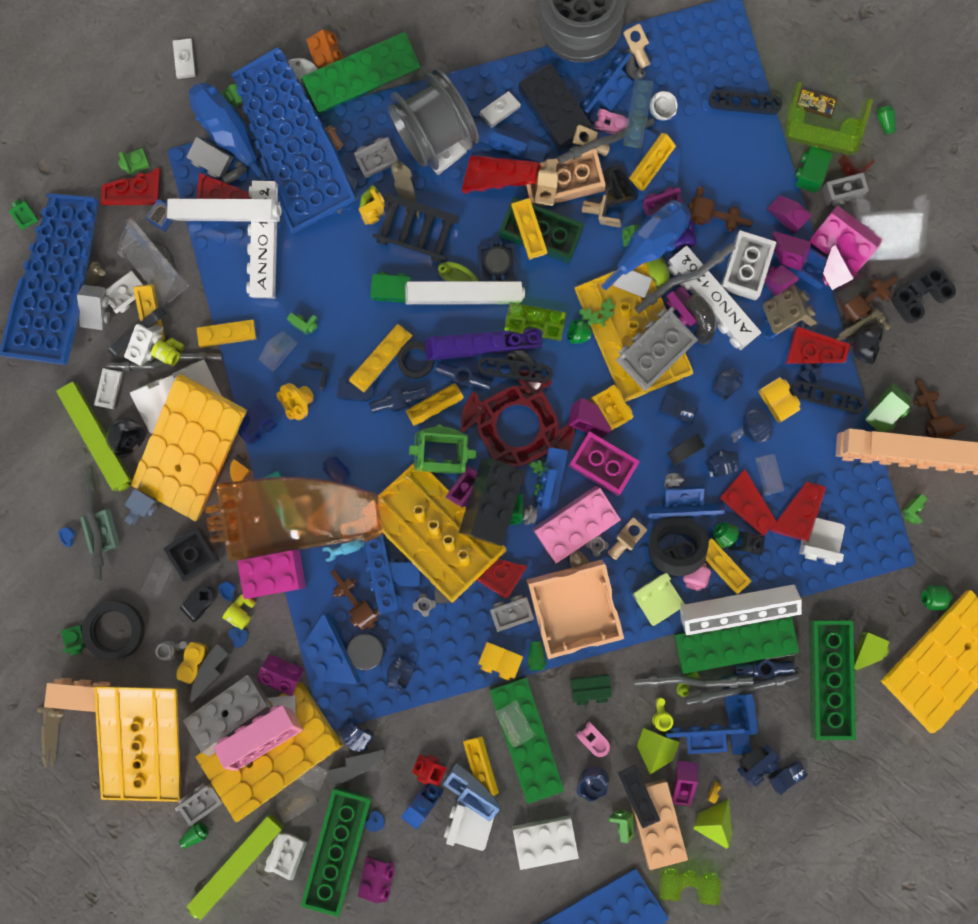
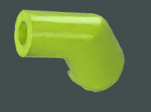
M371 185L362 194L359 208L368 204L372 199L371 189H374L376 193L378 192L375 186Z
M691 672L683 675L699 679L697 672ZM678 683L676 687L677 693L681 697L688 696L690 685Z

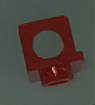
M845 155L838 161L842 166L843 172L848 176L864 173L875 162L872 160L859 171Z

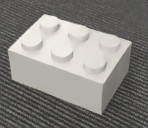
M739 231L733 243L736 249L730 253L721 286L726 292L756 301L761 294L776 242Z
M570 815L512 826L520 870L579 859Z

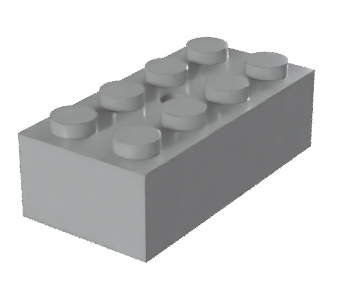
M246 675L188 716L183 722L201 753L211 756L215 753L213 747L218 744L221 738L234 735L235 730L242 726H249L253 723V719L261 715H267L273 707L256 679Z

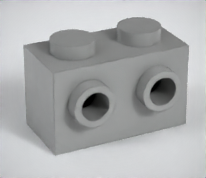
M196 137L187 155V158L191 160V164L198 168L203 167L207 169V173L215 178L226 174L235 157L204 137Z
M864 173L829 181L822 188L826 206L833 205V207L841 206L849 200L851 202L860 201L869 191Z
M83 285L77 294L80 310V327L103 330L106 323L110 321V312L107 310L109 296H106V288Z

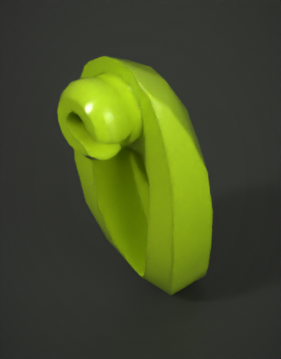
M662 256L659 259L646 263L648 271L655 279L657 287H661L669 281V269Z
M443 262L438 267L439 275L446 282H479L477 276L462 264Z

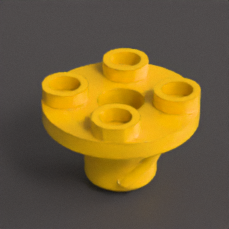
M291 383L281 386L280 391L276 394L277 399L286 410V416L290 420L305 418L308 414L307 404L311 403L314 399L310 388L302 386L298 389Z

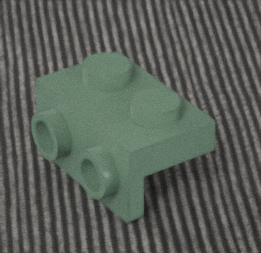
M106 509L95 513L94 515L102 535V552L119 547L120 542L111 510ZM82 516L80 519L90 554H94V536L87 517Z

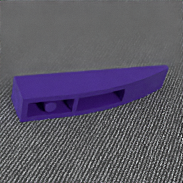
M540 328L435 336L425 341L427 361L500 354L513 350H529L542 347Z

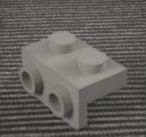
M388 137L379 138L373 142L374 144L368 147L362 146L354 153L365 179L391 167L394 162L399 161Z
M522 595L511 598V603L504 604L502 601L492 605L493 609H490L497 632L534 620L527 597L523 598Z
M203 783L194 790L196 794L189 798L186 795L178 801L179 806L175 810L181 812L189 826H192L223 804L221 797H219L211 783L207 786Z

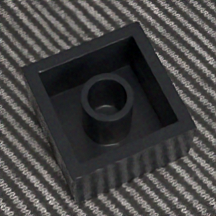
M197 527L163 548L181 579L185 582L190 581L221 561L202 529Z

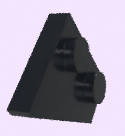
M621 165L609 167L604 171L608 208L630 203L637 199Z

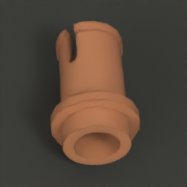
M332 125L326 127L325 130L336 151L341 149L344 144L336 133L337 129L333 128Z

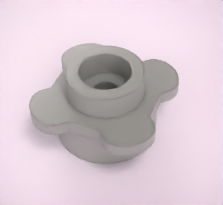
M672 473L665 476L664 487H680L683 485L684 478H681L680 474Z
M532 505L527 506L523 510L524 524L535 523L537 508H533Z
M599 534L586 543L585 546L590 548L593 556L597 557L600 556L601 551L608 548L609 544L604 542Z
M424 593L419 596L417 602L413 603V609L421 612L424 617H427L429 611L436 606L435 601L430 600Z

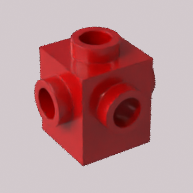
M420 754L411 772L418 776V781L424 784L431 783L439 786L447 768L438 762L439 758L428 754V756Z

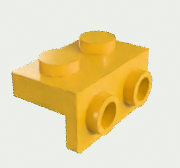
M374 189L370 190L373 201L359 208L365 226L377 223L380 217L385 215V201L380 192L376 193Z
M615 385L590 398L591 403L598 405L611 427V431L633 418L630 406L626 405L621 391Z

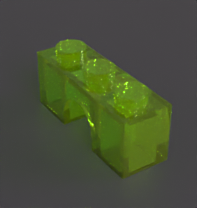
M510 302L504 330L523 334L525 328L535 327L542 331V338L561 341L566 313Z
M665 869V872L660 871L658 896L661 900L680 901L682 890L685 887L693 886L697 888V900L699 903L720 905L721 880L719 877H716V874L704 873L703 876L697 875L693 871H685V874L677 873V870Z

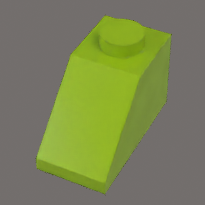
M862 632L854 653V670H859L883 660V657H886L890 647L888 645L890 641L868 632Z

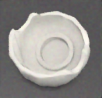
M658 92L650 100V112L658 120H668L677 112L678 104L676 97L670 92Z

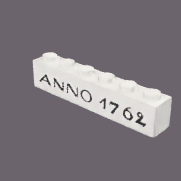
M252 181V186H249V197L252 199H272L278 201V184L275 181ZM251 221V224L248 225V236H251V244L247 246V252L250 255V263H247V274H250V282H247V293H250L249 297L275 299L277 222Z
M688 246L679 251L667 263L669 272L677 277L695 272L703 266ZM709 271L698 279L681 283L685 290H689L693 294V300L705 308L706 315L717 322L718 329L723 334L726 333L729 336L730 343L736 349L742 350L761 334V331Z

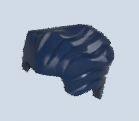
M735 367L716 375L711 392L721 397L725 402L743 383L742 375Z
M753 409L743 417V433L752 442H765L769 440L773 434L774 427L768 413L761 409Z
M721 450L710 456L705 461L708 471H710V477H719L738 471V453Z
M400 655L387 668V688L405 691L412 677L415 664Z
M349 718L339 729L345 744L354 751L367 750L375 735L369 729L363 731L357 724L350 723L352 719Z
M587 767L581 773L576 790L578 796L583 797L589 802H595V800L605 796L609 785L608 773L600 767Z

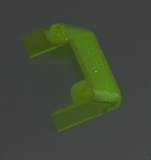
M797 82L794 84L786 112L784 130L786 139L791 142L841 154H855L862 142L873 99L869 98L863 101L858 119L848 118L844 120L840 131L804 123L805 110L801 106L796 105L802 83Z

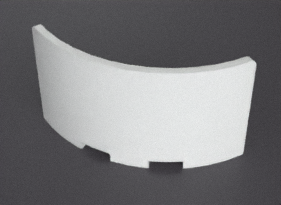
M205 360L192 363L164 379H158L130 392L150 433L154 431L172 384L179 374L222 396Z

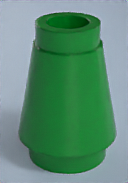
M892 105L877 109L876 116L884 134L896 132L895 109H892Z
M530 642L527 665L531 671L545 670V665H547L542 642Z
M203 822L194 823L179 839L180 846L183 849H187L205 840L207 835H209L207 826Z

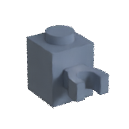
M134 489L125 503V506L130 508L131 512L124 521L130 525H135L140 515L145 518L153 516L158 509V506H156L158 501Z

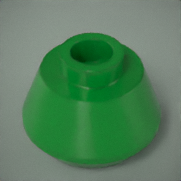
M582 319L573 320L567 332V338L570 343L580 344L588 341L592 333L590 326Z
M723 522L715 526L713 535L720 547H730L738 539L739 530L736 525Z

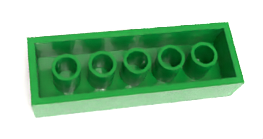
M403 32L304 75L300 81L317 115L413 74L421 67L406 33Z
M792 616L686 635L685 632L673 634L680 673L683 674L799 653Z
M809 620L811 738L815 740H856L853 621Z
M526 676L490 688L489 691L527 804L564 792Z
M338 786L333 788L300 907L335 917L340 916L373 796Z

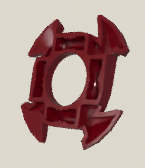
M519 370L521 376H528L530 373L529 370ZM533 372L532 378H535V374L539 373ZM518 380L521 386L509 387L483 402L479 401L478 395L472 391L465 403L461 416V432H466L477 423L480 438L492 459L512 467H521L548 454L549 447L567 450L568 453L571 449L575 428L567 424L559 431L556 414L542 391L544 388L550 387L553 382L552 380L547 383ZM510 406H526L536 414L539 420V433L529 445L513 447L502 441L498 435L496 428L497 419L502 411Z

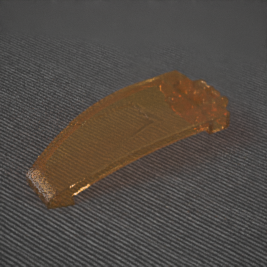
M272 477L217 484L219 505L205 507V513L220 512L221 516L206 519L207 524H212L208 526L209 531L223 530L224 533L211 536L210 542L225 541L229 561L248 559L249 556L307 549L362 539L364 542H367L383 534L377 494L354 486L322 479Z

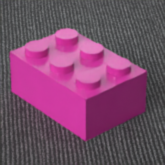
M837 205L809 241L827 255H829L832 244L836 242L855 276L878 249L883 239Z
M589 431L568 467L619 496L640 461Z
M291 550L237 561L244 599L306 588L300 550Z

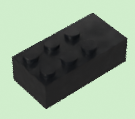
M551 63L519 82V93L558 152L573 144V138L578 125L591 129L592 124ZM581 132L579 134V138L581 139L582 137L587 135V133Z
M482 458L458 533L488 544L503 546L525 471L495 459Z

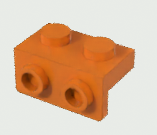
M322 29L306 39L314 65L318 69L343 59L337 44L338 39L333 32Z

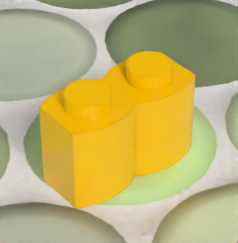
M781 377L758 390L761 398L778 423L800 410V401L795 395L792 396L790 394L788 382L785 379L782 380Z
M197 641L188 644L184 652V661L177 670L178 680L189 684L194 683L197 673L209 653L208 645Z
M487 642L478 664L482 665V670L492 673V670L500 673L499 677L510 681V678L515 679L523 656Z

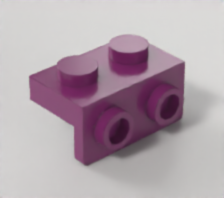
M670 187L664 190L662 194L656 195V193L646 196L642 204L646 217L652 215L672 200L683 203L680 196V188L674 189V187Z
M681 286L675 292L672 291L667 295L668 301L666 303L670 308L673 307L679 312L680 316L678 318L685 326L688 324L692 327L705 317L704 312L684 287Z
M269 654L260 668L257 682L292 696L305 669Z
M365 857L357 897L374 903L387 902L391 892L392 878L395 873V862H384L373 857Z

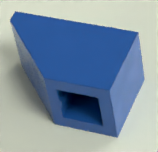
M388 559L391 576L399 586H420L421 571L409 559H405V563H397V559Z
M425 784L409 804L401 818L417 829L426 819L443 794V791L434 784Z

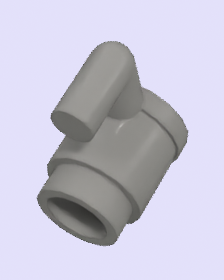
M172 641L162 642L156 647V656L163 661L172 660L177 656L178 651L186 649L189 642L182 641L177 644Z

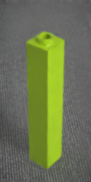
M72 381L56 391L111 489L119 492L128 489L133 479L121 458L108 447L106 432L80 386Z
M271 813L186 906L192 917L201 920L285 827Z

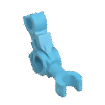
M361 539L343 543L336 548L328 546L322 550L323 552H330V557L325 559L329 562L335 560L337 555H346L358 551L365 545L364 540Z

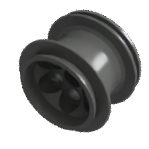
M539 0L541 10L539 25L543 39L553 53L565 60L579 63L597 60L613 49L622 33L623 12L626 0H568L570 2H565L566 0Z
M435 69L432 73H425L427 88L407 100H404L398 93L393 92L391 94L393 104L388 106V111L399 136L418 164L422 167H426L428 164L432 169L438 170L439 162L436 155L458 142L463 148L471 150L472 144L476 145L479 143V134L468 107L453 83L441 70Z

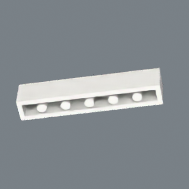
M795 585L680 605L681 622L686 635L801 614V598Z

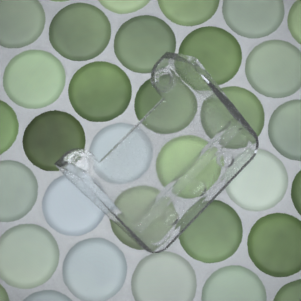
M929 194L917 196L913 201V210L870 212V203L865 198H853L846 205L845 209L848 214L883 239L878 249L868 260L918 258L924 253L930 210Z
M130 216L116 245L118 247L116 252L123 260L127 258L147 284H154L157 301H162L167 305L187 289L189 285L144 233L145 231Z

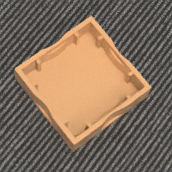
M603 560L527 579L548 659L573 653L585 647L599 646L624 639L619 616L613 604L612 589Z

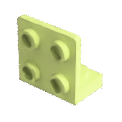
M667 573L661 574L632 593L652 626L680 610V605H685L669 581L671 578Z

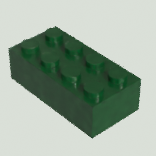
M513 197L500 228L499 238L524 247L511 207L512 203L521 200ZM532 204L547 249L546 256L570 264L582 234L584 223Z

